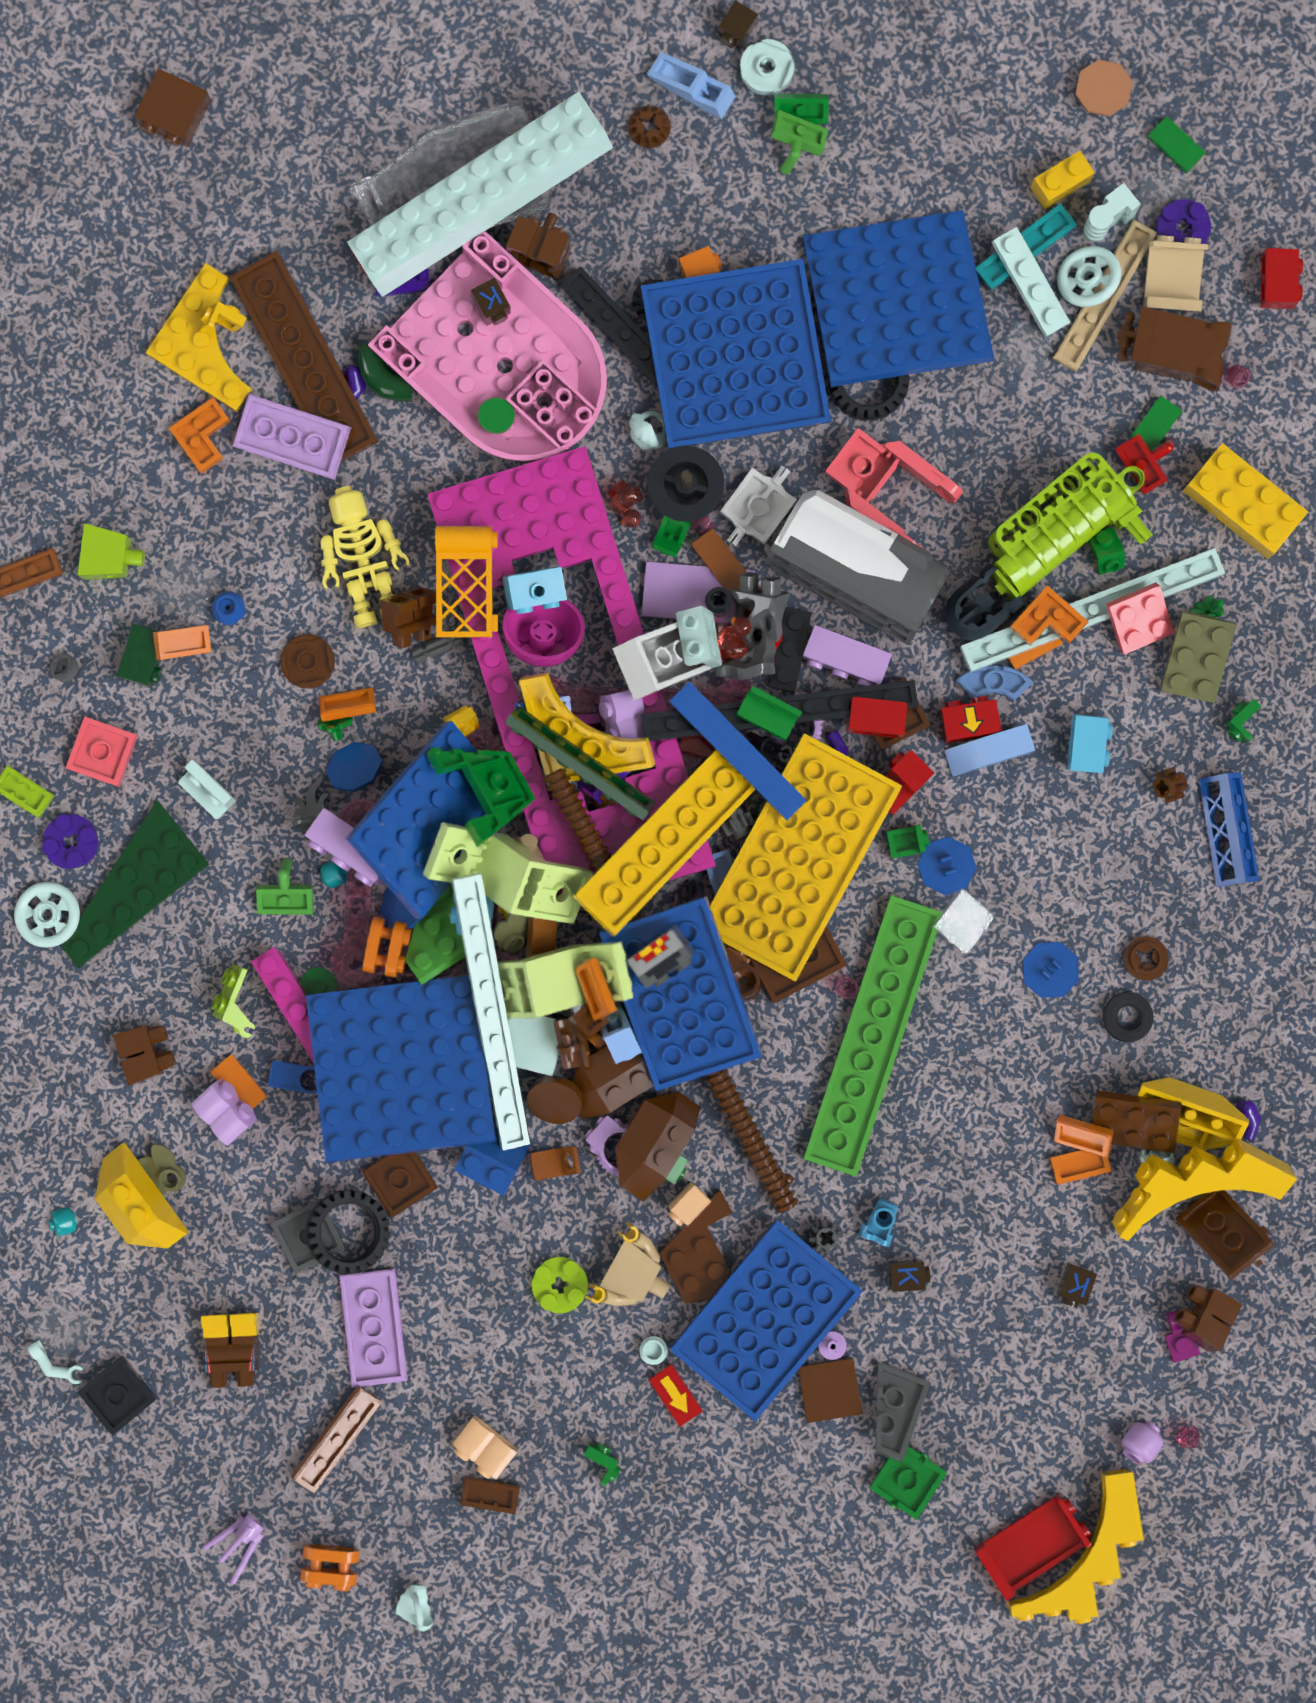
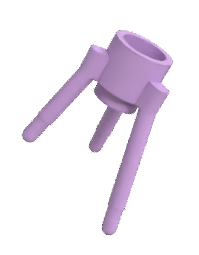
M248 1514L245 1518L241 1515L235 1523L203 1545V1549L207 1550L238 1528L235 1532L238 1536L237 1539L219 1558L220 1562H224L242 1541L246 1544L252 1541L231 1579V1584L237 1582L254 1549L264 1537L261 1532L265 1527L259 1521H256V1518L251 1514Z

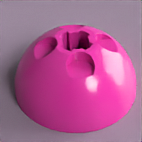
M568 600L559 601L560 606L555 608L543 609V605L532 606V612L517 614L516 610L507 609L503 618L505 641L511 652L518 659L536 667L559 665L571 658L582 643L585 624L580 611Z

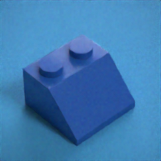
M494 1126L495 1142L467 1145L454 1171L504 1196L531 1145L502 1150L497 1127Z

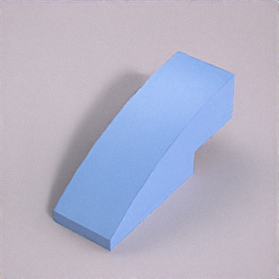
M660 52L647 73L648 77L659 85L720 119L724 117L736 97L729 85L710 78L704 70L663 52Z
M1025 724L944 751L953 777L1033 753L1035 748L1028 725Z

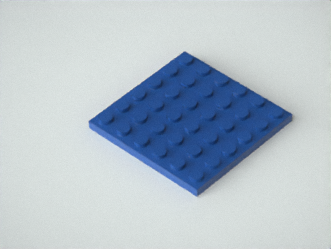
M964 210L803 235L805 255L831 387L994 360Z
M803 259L641 285L668 450L677 446H694L831 422Z
M469 975L429 980L423 985L420 982L306 995L325 1163L495 1142L485 1056L481 1044Z

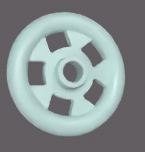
M1099 246L1080 248L1072 252L1062 262L1057 274L1058 290L1066 301L1075 306H1096L1109 299L1117 290L1121 280V266L1117 257L1108 249ZM1096 257V263H1085V258ZM1109 265L1111 274L1103 276L1101 268ZM1071 268L1078 269L1075 278L1068 277ZM1089 275H1094L1092 279L1086 280ZM1100 284H1103L1104 288L1100 292L1094 294L1092 289H1095ZM1076 285L1084 289L1081 295L1072 291Z
M40 882L30 886L21 894L14 910V920L20 935L30 944L44 948L55 947L67 941L75 932L80 919V909L76 897L68 888L56 882ZM51 893L61 897L58 905L48 900ZM37 896L41 902L33 910L28 904ZM46 910H51L52 917L49 920H45L43 917ZM62 910L69 911L67 923L60 922ZM33 916L38 926L31 930L26 920ZM55 927L56 935L45 937L44 929Z

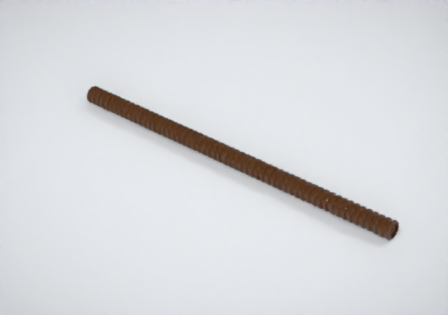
M560 768L545 776L543 781L549 784L547 788L549 791L552 790V798L557 799L556 805H560L562 808L560 813L565 814L564 820L565 822L569 821L570 825L568 827L573 829L574 833L572 835L573 837L577 836V844L582 845L581 851L586 853L585 859L590 860L589 866L594 868L593 874H595L612 857V854H608V846H604L602 843L604 839L598 836L600 832L595 830V822L591 823L590 819L592 817L590 814L587 815V807L582 806L583 800L578 799L579 793L573 789L575 785L570 784L569 780L571 778L565 774L567 770ZM640 909V910L629 920V922H630V921H633V920H636V919H639V918H642V917H645V915H641V913H640V911H641L642 909ZM728 1069L706 1075L705 1081L711 1084L709 1088L711 1091L714 1090V1098L719 1099L718 1105L723 1107V1114H727L726 1120L731 1121L730 1127L735 1129L734 1135L736 1137L739 1136V1144L744 1145L742 1149L748 1153L747 1159L752 1160L751 1166L756 1168V1175H760L759 1181L764 1182L763 1188L768 1190L767 1196L769 1198L772 1197V1205L777 1206L775 1211L783 1213L797 1205L799 1200L793 1197L794 1191L789 1190L790 1184L785 1182L786 1176L781 1175L782 1169L777 1167L778 1161L776 1159L773 1160V1152L768 1151L770 1147L764 1143L765 1137L760 1136L761 1130L756 1128L757 1122L752 1121L753 1115L748 1114L749 1108L744 1106L745 1100L743 1098L740 1099L741 1093L735 1089L737 1085L735 1083L732 1084V1076L727 1075Z

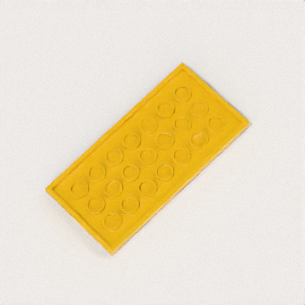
M805 733L785 767L782 776L807 801L788 820H785L766 802L710 905L722 942L795 982L902 788V785Z

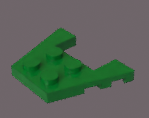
M431 748L426 754L437 775L462 769L487 814L469 820L465 825L476 847L485 843L536 799L510 752L477 750L476 753L464 752L462 749L441 751L440 748Z

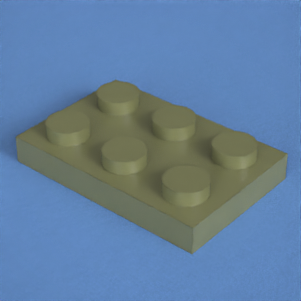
M1181 610L1160 690L1215 703L1237 626L1236 622Z

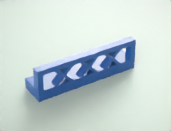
M1241 772L1225 773L1199 779L1217 887L1260 881ZM1219 781L1221 792L1217 799L1210 795L1209 783ZM1218 808L1225 814V820L1221 826L1214 819V814ZM1222 835L1229 839L1230 847L1226 853L1219 848V840ZM1227 862L1234 868L1235 879L1225 880L1223 868Z

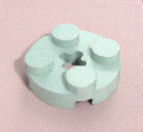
M772 39L761 40L760 43L750 45L744 51L740 62L741 78L744 84L751 91L766 96L779 94L790 84L794 74V61L789 54L788 48L781 42ZM771 62V68L774 71L764 73L763 69L759 66Z

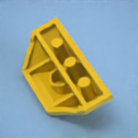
M1170 1077L1142 1083L1137 1096L1182 1102L1176 1142L1192 1148L1196 1146L1205 1151L1231 1145L1236 1138L1242 1139L1249 1124V1119L1224 1096Z
M125 1142L103 1158L95 1200L127 1244L168 1249L189 1233Z

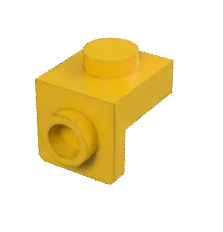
M218 301L210 307L206 306L199 319L202 321L199 330L206 332L217 323L227 330L235 332L243 327L247 317L240 314L236 307L224 305Z
M463 706L443 718L444 722L452 721L464 736H468L480 729L477 716L472 707Z

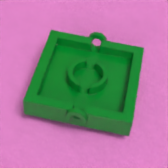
M908 1446L902 1463L887 1458L869 1488L886 1499L889 1506L894 1509L898 1507L917 1520L946 1476L947 1471L929 1460L930 1457L922 1451L917 1452Z

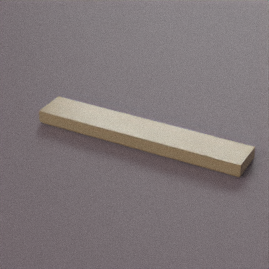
M1133 220L1114 253L1121 266V280L1117 290L1109 299L1101 304L1082 307L1054 355L1053 360L1077 372L1147 252L1149 242L1154 240L1157 232ZM1109 265L1103 271V276L1111 274ZM1103 284L1093 289V293L1100 292L1104 288Z

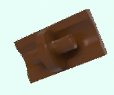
M569 1018L556 1019L553 1022L558 1042L556 1049L557 1053L561 1056L563 1069L590 1067L592 1061L588 1042L570 1022Z

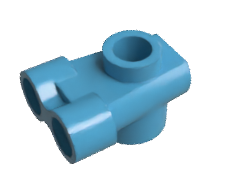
M879 1198L868 1221L862 1223L858 1235L889 1247L894 1236L891 1230L895 1223L899 1205L884 1198ZM880 1211H888L889 1215L886 1218H882L878 1213Z

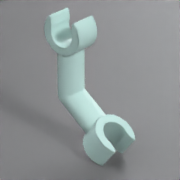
M40 1340L27 1347L29 1353L38 1362L46 1376L68 1379L72 1384L83 1382V1380L75 1379L72 1376L73 1370L84 1369L82 1365L77 1364L71 1368L53 1366Z

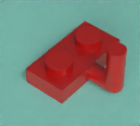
M1140 433L1115 448L1126 467L1135 466L1143 471L1145 481L1140 489L1144 495L1168 481V477L1157 461L1172 452L1175 445L1173 439H1166L1163 445L1151 451ZM1130 472L1132 477L1138 484L1137 475L1135 473Z

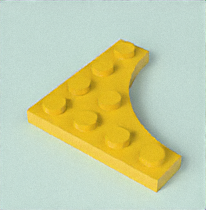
M205 263L145 353L238 412L252 389L242 382L227 365L217 340L216 323L206 332L199 330L202 321L199 319L206 306L210 307L220 301L223 290L229 281L227 276Z
M548 673L522 677L519 680L527 712L615 774L651 768L655 765L648 737H616L588 726L565 706L556 693ZM538 750L545 776L560 768H564L549 753ZM565 768L567 770L565 772L566 776L571 778L569 782L581 780L577 773L570 768Z

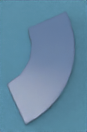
M987 666L971 673L968 671L956 679V682L972 699L995 693L1004 695L1011 701H1014L1034 683L1023 673L1006 666Z

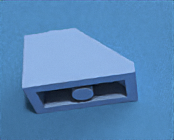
M614 1001L617 1011L606 1016L610 1022L601 1028L604 1040L616 1064L630 1060L635 1055L642 1053L621 1001Z

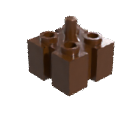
M549 212L542 227H540L541 222L533 217L527 216L525 219L518 216L506 245L507 252L523 267L533 269L540 274L559 281L571 253V246L569 245L570 236L566 235L567 232L555 227L558 216Z

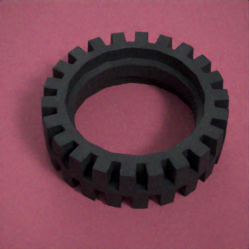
M829 375L828 387L835 405L844 414L850 415L853 419H861V421H877L880 418L889 416L892 412L894 413L902 404L908 391L910 378L909 375L895 377V388L892 394L884 402L876 405H862L853 401L846 394L843 385L831 387Z
M355 1190L337 1191L328 1194L318 1201L314 1209L309 1213L305 1232L307 1246L314 1259L323 1267L342 1274L362 1272L375 1265L376 1261L384 1255L383 1252L389 1245L388 1238L391 1234V1231H389L390 1222L386 1217V1211L380 1206L381 1204L370 1195ZM344 1204H355L363 1208L372 1218L374 1225V1239L369 1249L361 1256L350 1260L339 1259L330 1254L325 1248L321 1237L322 1223L326 1215L335 1207Z

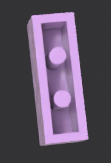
M814 625L802 659L807 661L806 666L821 671L822 667L832 670V676L842 680H847L848 677L858 680L857 685L862 687L881 684L892 654Z

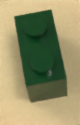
M133 624L116 675L118 678L150 689L153 688L154 683H159L162 676V668L159 667L161 660L156 659L153 632H156V630Z

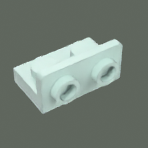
M703 606L677 612L676 617L685 665L692 666L704 663L711 668L722 666L713 613Z
M191 760L184 767L188 772L178 783L215 819H220L237 800L194 760Z

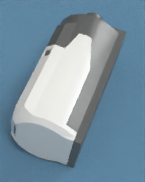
M812 490L802 494L772 545L765 566L908 646L951 571L946 565L935 560L929 551L820 490Z

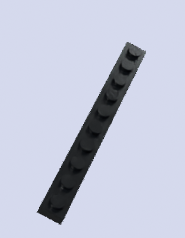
M915 680L775 697L802 711L795 724L850 717L851 700L853 697L906 702L907 710L918 708ZM742 701L713 705L738 731L760 729L735 716ZM677 710L641 715L644 738L648 737L649 742L702 736Z

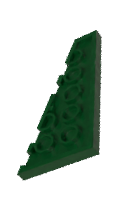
M158 800L79 919L75 932L61 946L78 968L84 966L210 865Z

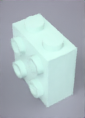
M545 1016L538 1018H507L516 1067L554 1076L559 1056L556 1049L558 1042L553 1023L556 1019Z

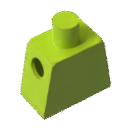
M84 524L78 576L83 580L127 577L128 565L144 566L145 550L130 549L131 539L127 535Z

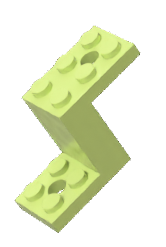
M442 823L423 873L428 879L452 883V878L480 873L485 896L508 913L574 924L581 906L573 896L593 876V872L587 868L545 861L506 834L495 833L481 846L476 847L466 827ZM462 849L461 855L453 860L455 853ZM563 887L562 894L556 896L557 891Z
M622 943L574 944L522 960L497 961L507 1018H538L587 1003L575 967L596 957L613 1001H624L633 998L632 983L628 976L625 962L626 954L622 948Z

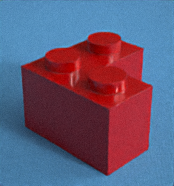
M912 750L907 754L901 751L888 765L891 770L885 777L902 785L888 812L891 817L935 773Z

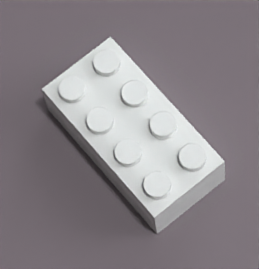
M677 622L636 637L613 648L634 700L713 669L704 663L692 666L685 665ZM719 645L721 660L724 662L726 659Z

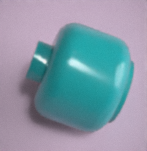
M329 861L321 866L320 877L327 887L336 888L347 882L346 875L349 874V871L344 870L333 861Z
M63 1207L51 1212L52 1219L48 1220L50 1231L55 1230L57 1236H64L76 1230L77 1219L71 1208Z

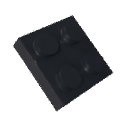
M123 1355L77 1392L111 1436L115 1435L158 1399Z

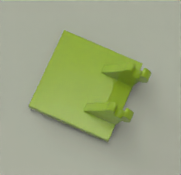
M232 964L231 969L227 968L223 974L221 983L224 984L221 994H216L211 1009L214 1010L213 1016L233 1026V1030L244 1038H249L252 1034L247 1033L244 1028L255 1029V1026L235 1003L247 970Z

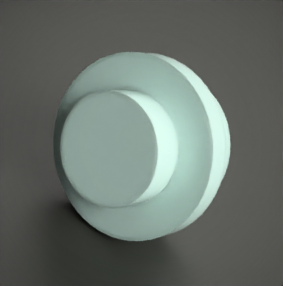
M647 1337L640 1345V1356L648 1364H659L667 1356V1345L660 1337Z

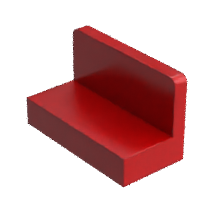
M853 697L846 733L901 739L905 733L907 703Z

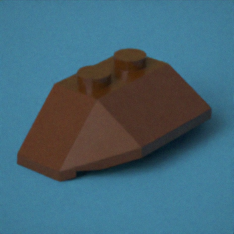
M607 1044L590 1054L592 1061L590 1067L576 1068L572 1081L582 1093V1108L579 1113L582 1119L610 1113L654 1086L643 1053L635 1055L630 1060L616 1064Z
M680 1092L643 1100L615 1146L619 1186L639 1200L645 1201L667 1178L695 1132L701 1107Z

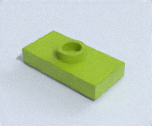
M8 765L0 775V794L37 818H41L55 795Z

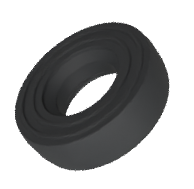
M1133 992L1115 995L1107 1002L1103 1011L1105 1029L1113 1038L1122 1042H1134L1142 1039L1149 1033L1153 1025L1154 1015L1151 1005L1144 997ZM1125 1006L1133 1007L1139 1015L1137 1024L1132 1028H1125L1118 1022V1012Z

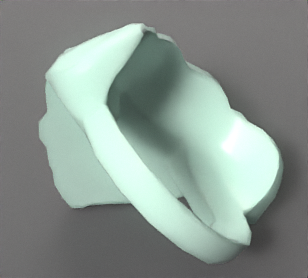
M655 411L632 414L629 421L630 437L641 449L656 450L667 445L663 415ZM647 417L659 419L663 425V431L655 435L652 425L645 422L644 419Z
M411 1585L400 1596L396 1607V1614L412 1625H416L419 1631L424 1632L433 1625V1619L429 1614L430 1607L427 1604L426 1586Z

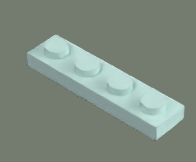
M1016 227L991 242L1044 337L1069 324L1068 317L1018 228Z

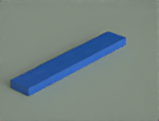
M687 682L668 701L785 820H788L807 801L690 682Z

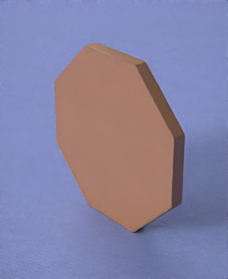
M1097 60L1080 71L1075 95L1087 112L1110 117L1128 105L1133 81L1121 64Z

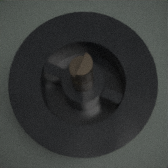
M688 445L673 447L662 453L655 460L649 471L648 492L652 503L663 515L675 521L692 522L708 516L716 509L723 496L725 486L723 471L717 460L701 448Z

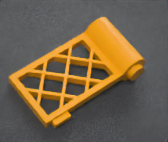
M436 526V637H493V632H498V615H492L493 548H498V531H492V526ZM442 560H455L462 568L449 579L442 572ZM459 560L469 561L465 565H463ZM474 560H486V571L477 579L467 567ZM464 570L476 581L465 593L453 583ZM442 576L448 581L443 587ZM485 577H486V587L481 583V581H482ZM450 584L462 595L451 607L442 599V592ZM478 584L486 591V599L479 607L467 596ZM464 598L476 609L465 621L453 610ZM442 604L448 609L444 614L442 612ZM485 605L486 614L481 610ZM450 612L462 622L455 631H443V619ZM479 612L486 619V631H474L467 623ZM464 626H466L470 631H460V630H461Z

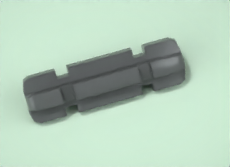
M463 637L437 638L425 643L426 646L422 647L420 645L411 651L415 661L421 663L427 660L429 656L432 658L451 650L452 646L456 648L463 645L465 640Z

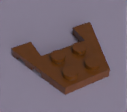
M721 1190L710 1199L711 1203L689 1226L683 1227L659 1253L685 1303L710 1299L731 1274L707 1228L709 1225L732 1214Z

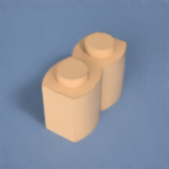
M690 1182L668 1205V1208L671 1210L668 1215L679 1226L683 1223L689 1226L711 1203V1200L693 1182Z
M476 1415L473 1416L452 1444L456 1448L454 1452L466 1462L469 1459L474 1461L478 1465L476 1470L487 1479H490L491 1476L497 1479L518 1452V1449Z

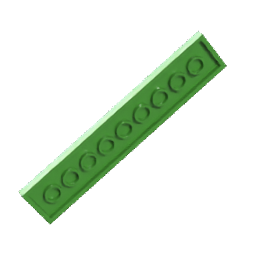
M890 895L803 1159L857 1177L943 912Z

